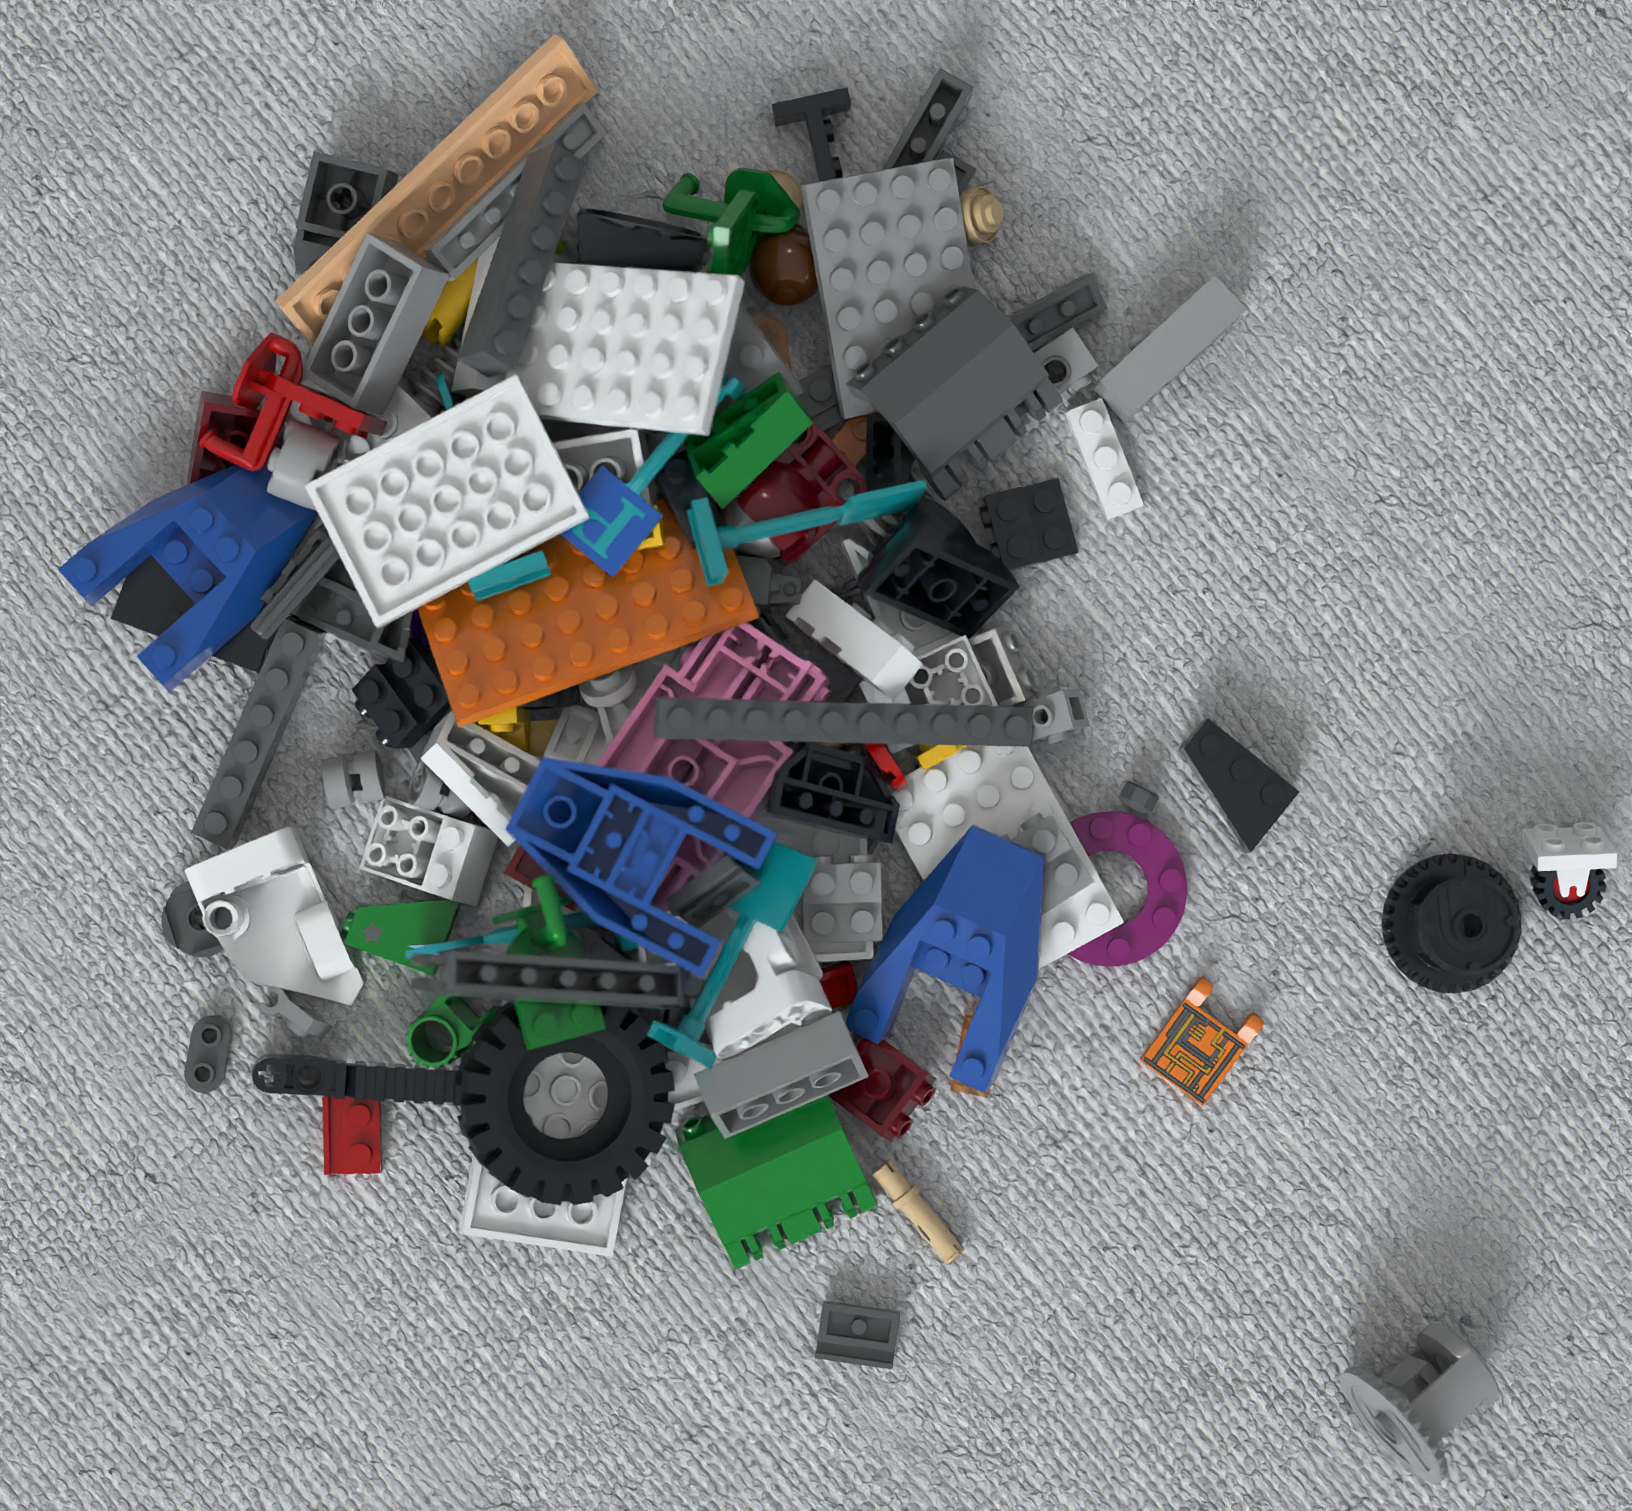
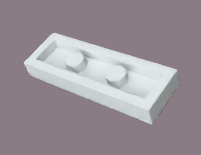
M1100 398L1066 411V418L1106 520L1108 521L1142 508L1144 506L1103 399Z

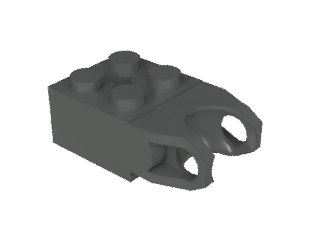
M313 151L296 223V228L298 229L293 246L296 265L295 281L396 186L398 174L389 169ZM351 193L353 202L347 209V207L342 205V199L344 196L349 198Z

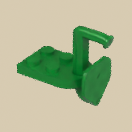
M737 168L729 174L725 182L724 203L689 196L695 195L699 191L700 185L695 175L685 173L665 197L662 204L664 211L667 213L713 222L708 233V246L713 247L712 258L708 261L705 274L741 277L748 267L755 245L766 233L778 234L791 230L801 216L799 208L770 173L749 168Z
M543 875L532 882V887L537 889L541 901L540 904L507 912L492 918L493 924L513 920L517 922L519 933L510 942L506 954L587 959L580 940L566 927L561 909L562 906L574 901L570 896L558 898L554 885V875ZM514 1000L527 1051L606 1029L600 1005Z

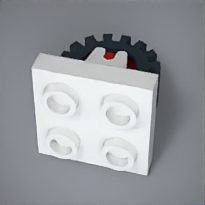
M1580 822L1575 823L1573 827L1558 828L1552 824H1539L1534 829H1522V844L1534 863L1531 869L1534 877H1530V884L1545 911L1548 909L1550 914L1558 917L1560 913L1563 919H1570V914L1574 913L1578 919L1584 917L1581 910L1587 908L1589 913L1595 910L1592 903L1596 901L1600 904L1603 900L1600 891L1606 892L1607 885L1603 881L1606 877L1602 869L1617 868V852L1601 827L1593 823Z

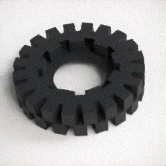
M508 1001L493 1012L496 1018L489 1025L481 1024L471 1038L476 1043L471 1052L464 1051L458 1070L463 1072L462 1082L456 1083L455 1103L461 1109V1115L457 1116L462 1135L468 1138L471 1145L468 1148L477 1161L489 1171V1174L511 1190L527 1198H535L541 1203L561 1205V1202H570L573 1205L594 1202L593 1196L602 1194L605 1197H609L624 1189L622 1181L628 1177L636 1180L649 1167L645 1159L650 1152L658 1155L666 1139L665 1136L660 1134L664 1123L671 1124L674 1104L668 1102V1092L675 1091L673 1071L666 1069L664 1063L669 1058L662 1043L647 1035L651 1027L641 1016L631 1012L629 1007L600 1005L606 1029L528 1051L514 1003ZM559 1053H576L593 1061L601 1070L608 1091L606 1108L597 1124L588 1132L568 1139L554 1138L542 1133L530 1121L524 1106V1089L529 1075L544 1059Z

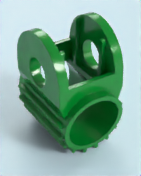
M439 996L426 1011L418 1015L417 1019L409 1024L411 1028L405 1034L408 1037V1043L405 1044V1047H409L411 1052L409 1057L413 1056L417 1060V1065L420 1063L426 1065V1069L431 1066H436L437 1069H440L445 1064L450 1065L469 1048V1044L474 1041L471 1038L481 1024L489 1025L496 1018L493 1012L499 1009L501 1005L498 1007L494 1005L479 1017L461 997ZM428 1020L438 1021L449 1029L453 1039L451 1052L438 1051L428 1043L425 1035V1027Z

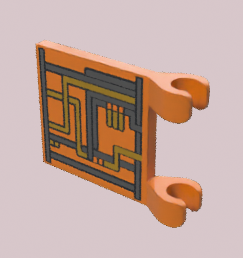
M1201 976L1196 980L1182 1003L1140 1061L1204 1106L1242 1052L1261 1030L1264 1022L1255 1013H1250L1238 1031L1234 1033L1199 1008L1213 989L1212 983Z

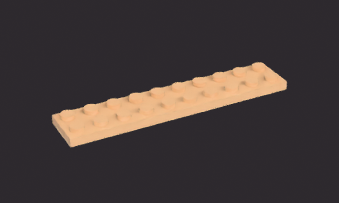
M557 34L551 36L275 301L312 348L367 233L395 240L419 256L427 257L424 250L570 110L577 104H586L598 92L565 40Z

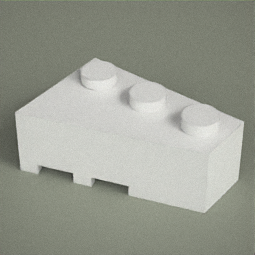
M815 579L801 595L800 604L793 605L785 615L828 654H833L853 672L893 701L923 665L912 654L916 647L899 633L892 638L893 631L877 618H874L871 622V616L854 602L851 606Z
M450 711L435 726L420 759L507 846H510L515 839L505 829L541 760L474 723L459 728L453 711Z

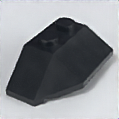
M802 742L774 773L767 813L775 818L833 833L893 843L900 804L894 796L890 795L884 780L869 758L813 742Z

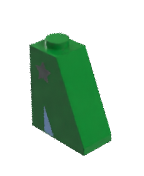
M443 899L357 907L356 912L349 911L341 932L347 935L344 944L426 974L435 975L439 966L422 967L411 964V959H406L404 952L448 942L462 903Z

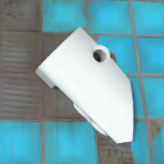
M295 827L277 830L184 870L203 914L205 928L216 936L246 981L353 1005L364 982L349 946L344 944L346 938L341 933L342 929L330 902L328 900L325 901ZM221 907H226L232 913L233 920L227 929L219 928L214 921L215 912Z

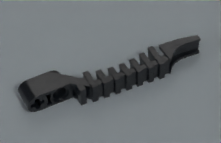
M264 1054L254 1062L252 1078L256 1088L266 1093L332 1096L335 1099H345V1096L354 1097V1100L364 1101L365 1098H371L374 1101L384 1102V1099H390L399 1103L409 1100L419 1104L429 1101L438 1105L448 1102L459 1106L455 1103L456 1083L462 1082L463 1072L458 1070L459 1066H453V1070H446L444 1066L440 1069H437L436 1066H434V1069H426L425 1065H415V1068H406L405 1064H395V1067H386L385 1063L375 1062V1066H367L365 1061L346 1063V1061L311 1055ZM267 1064H273L275 1071L281 1072L280 1075L273 1077V1082H265L264 1075L258 1074L259 1071L266 1070ZM305 1066H315L320 1071L319 1079L310 1085L303 1084L298 1079L299 1071Z

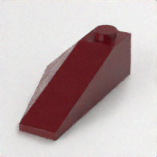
M201 391L186 485L235 465L218 457L206 448L202 449L199 443L207 432L215 429L219 437L245 449L263 407L262 405H259L256 409H249L234 404L230 395ZM277 438V440H276V442H275V445H274V447H273V450H274V449L276 448V446H277L278 438Z

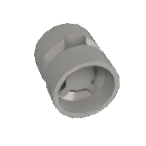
M377 750L354 754L351 761H348L344 756L322 760L323 783L331 809L351 806L357 798L363 803L386 799L385 780ZM353 774H360L361 784L355 785Z
M422 760L418 762L410 782L409 803L430 811L439 807L441 814L460 820L465 819L471 809Z

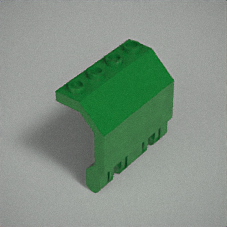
M828 1095L724 1139L710 1114L703 1117H692L686 1120L681 1127L674 1129L678 1145L697 1192L735 1270L751 1263L748 1252L743 1244V1239L746 1240L755 1260L764 1257L762 1246L754 1235L763 1230L769 1229L770 1237L778 1250L787 1247L777 1225L781 1223L791 1245L822 1232L820 1223L813 1210L815 1207H817L826 1229L835 1226L831 1210L827 1208L825 1203L837 1197H840L844 1212L850 1219L858 1215L849 1195L851 1191L862 1213L878 1207Z

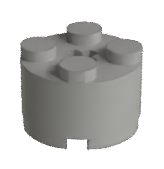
M291 419L284 433L285 442L282 449L275 448L268 462L267 469L274 473L269 480L267 492L317 511L305 485L337 469V463L343 465L347 441L333 433Z

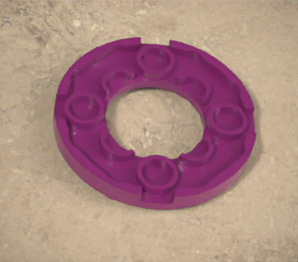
M1106 811L1091 813L1069 822L1088 857L1100 851H1118L1130 856L1141 866L1147 880V898L1142 910L1131 921L1104 933L1071 951L1068 955L1085 963L1106 967L1128 965L1150 956L1161 948L1173 935L1181 921L1186 906V872L1175 846L1160 829L1150 822L1123 812Z

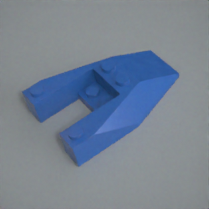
M269 459L260 470L250 471L235 464L153 499L87 543L58 569L78 593L93 606L152 555L192 599L195 605L136 656L169 693L259 615L266 603L260 598L282 575L281 572L292 559L318 514L316 510L308 509L267 492L269 480L274 473L267 469Z
M544 757L505 829L549 875L555 876V881L596 923L702 978L721 940L650 904L686 833L758 870L777 835L776 832L670 777Z
M973 824L894 915L856 993L845 1021L849 1031L879 1044L892 1030L916 969L954 985L981 999L949 1077L985 1093L998 1077L1038 979L1045 856Z

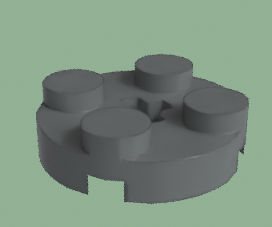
M189 881L174 889L166 902V906L163 908L161 922L164 934L170 944L180 949L183 953L195 957L216 955L225 949L215 935L208 932L207 929L203 930L200 924L193 925L191 918L197 915L196 909L199 905ZM221 907L215 912L214 921L219 928L227 929L233 920L232 913L226 907Z

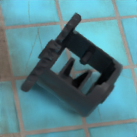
M1441 854L1417 862L1395 881L1383 907L1382 935L1392 961L1411 981L1436 992L1463 993L1489 984L1493 979L1502 974L1503 970L1512 961L1519 947V939L1522 933V915L1519 909V901L1512 887L1503 875L1491 865L1477 858L1462 854Z

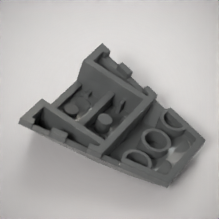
M324 523L318 530L314 531L296 558L288 563L274 585L260 598L262 601L269 603L329 535ZM340 557L290 616L371 653L404 663L414 610L380 628L376 627Z

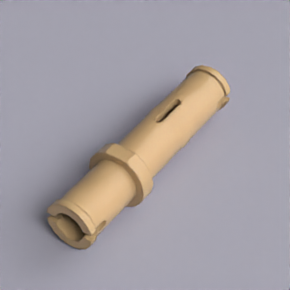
M891 1159L886 1160L872 1172L871 1175L877 1179L892 1197V1205L896 1209L901 1208L940 1255L945 1264L953 1261L964 1251L965 1248L960 1245L918 1194L920 1189L915 1183L911 1185Z

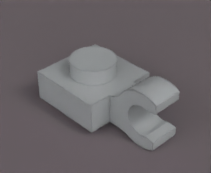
M271 987V990L278 995V1003L272 1007L261 1002L259 1007L264 1013L273 1017L285 1016L289 1019L286 1026L303 1038H306L308 1034L324 1038L331 1027L330 1024L306 1006L295 1001L287 990Z

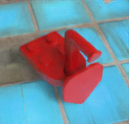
M270 332L246 359L232 393V402L234 404L249 409H256L261 404L265 395L267 396L245 449L218 436V432L215 429L210 430L203 436L199 446L250 471H257L266 465L293 401L300 403L299 412L329 423L336 419L333 427L367 439L369 433L382 436L387 421L364 411L353 409L340 400L301 384L303 379L301 352L296 344L289 339ZM277 354L286 358L279 374L275 373Z

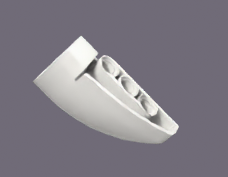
M726 908L699 928L701 931L721 940V943L703 978L690 971V979H707L739 917V912ZM793 913L783 932H779L760 922H756L704 1022L706 1025L705 1031L717 1058L726 1059L734 1057L829 1016L832 1013L831 1006L819 982L823 972ZM689 998L691 1008L697 998Z

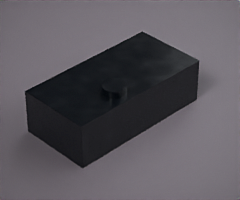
M151 555L125 578L110 619L160 636L190 610L195 603ZM268 603L264 604L261 611L267 606ZM252 620L212 656L259 673L277 631L270 639L265 640L250 627L253 622Z

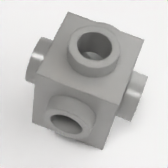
M1057 686L1036 691V699L1023 703L1024 707L1033 708L1032 740L1047 739L1048 744L1053 745L1070 740V732L1090 726L1080 689L1058 692Z

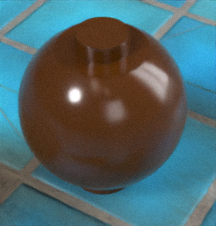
M797 223L791 230L784 233H766L755 245L752 259L749 263V274L756 290L767 300L783 306L796 305L810 299L819 290L809 233L805 232L803 227Z

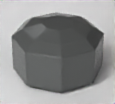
M1131 781L1125 782L1119 794L1120 800L1127 807L1141 813L1152 812L1159 799L1155 793Z

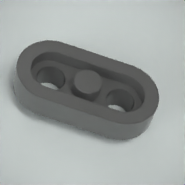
M210 1015L199 1019L191 1032L184 1077L187 1085L199 1093H209L216 1090L225 1079L233 1032L228 1021L220 1016ZM208 1028H212L217 1032V1039L213 1043L208 1042L204 1037V1033ZM201 1066L208 1068L210 1071V1077L207 1081H202L198 1078L197 1071Z

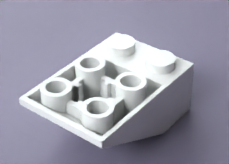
M966 635L916 657L923 665L894 701L866 680L858 684L866 703L998 706ZM885 744L890 755L915 745Z
M386 796V799L380 801L359 869L452 901L477 906L498 836L491 829Z

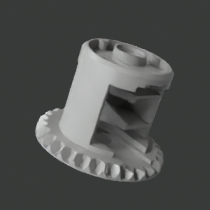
M1431 1323L1417 1335L1418 1347L1382 1380L1381 1378H1376L1372 1372H1367L1364 1368L1358 1367L1346 1369L1339 1379L1349 1404L1384 1448L1415 1475L1430 1483L1438 1484L1448 1473V1461L1444 1457V1452L1439 1447L1438 1441L1481 1402L1488 1408L1498 1399L1499 1387L1489 1367L1463 1338L1444 1325Z

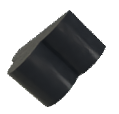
M927 498L920 499L868 554V564L858 574V583L864 595L957 635H966L967 639H970L1020 587L1010 570L990 551L978 545L969 530L954 514L939 503Z

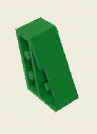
M777 372L714 415L709 435L690 433L683 443L697 480L723 510L812 424V420L804 402L783 375Z

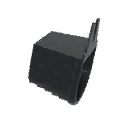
M581 208L576 216L579 225L577 231V251L579 253L577 263L581 265L697 273L698 266L702 264L703 254L709 250L707 238L703 234L687 228L597 209Z

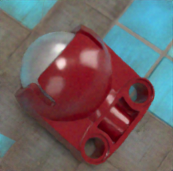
M812 422L801 434V438L796 444L791 443L723 510L720 509V515L726 526L733 525V527L827 506L840 507L846 503V500L842 499L838 493L839 483L843 479L848 480L853 485V495L867 493V485L852 462ZM834 521L826 525L738 544L736 549L750 557L772 558L778 564L787 567L797 562L837 522Z

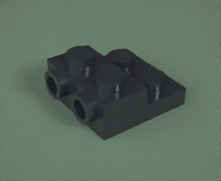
M1059 478L984 496V505L978 507L984 529L991 528L995 543L989 544V550L1010 572L1079 553Z
M417 638L408 639L404 663L388 659L385 664H375L351 689L358 698L355 701L356 709L363 716L372 718L379 728L376 731L378 740L383 745L393 749L412 748L451 707L438 667Z

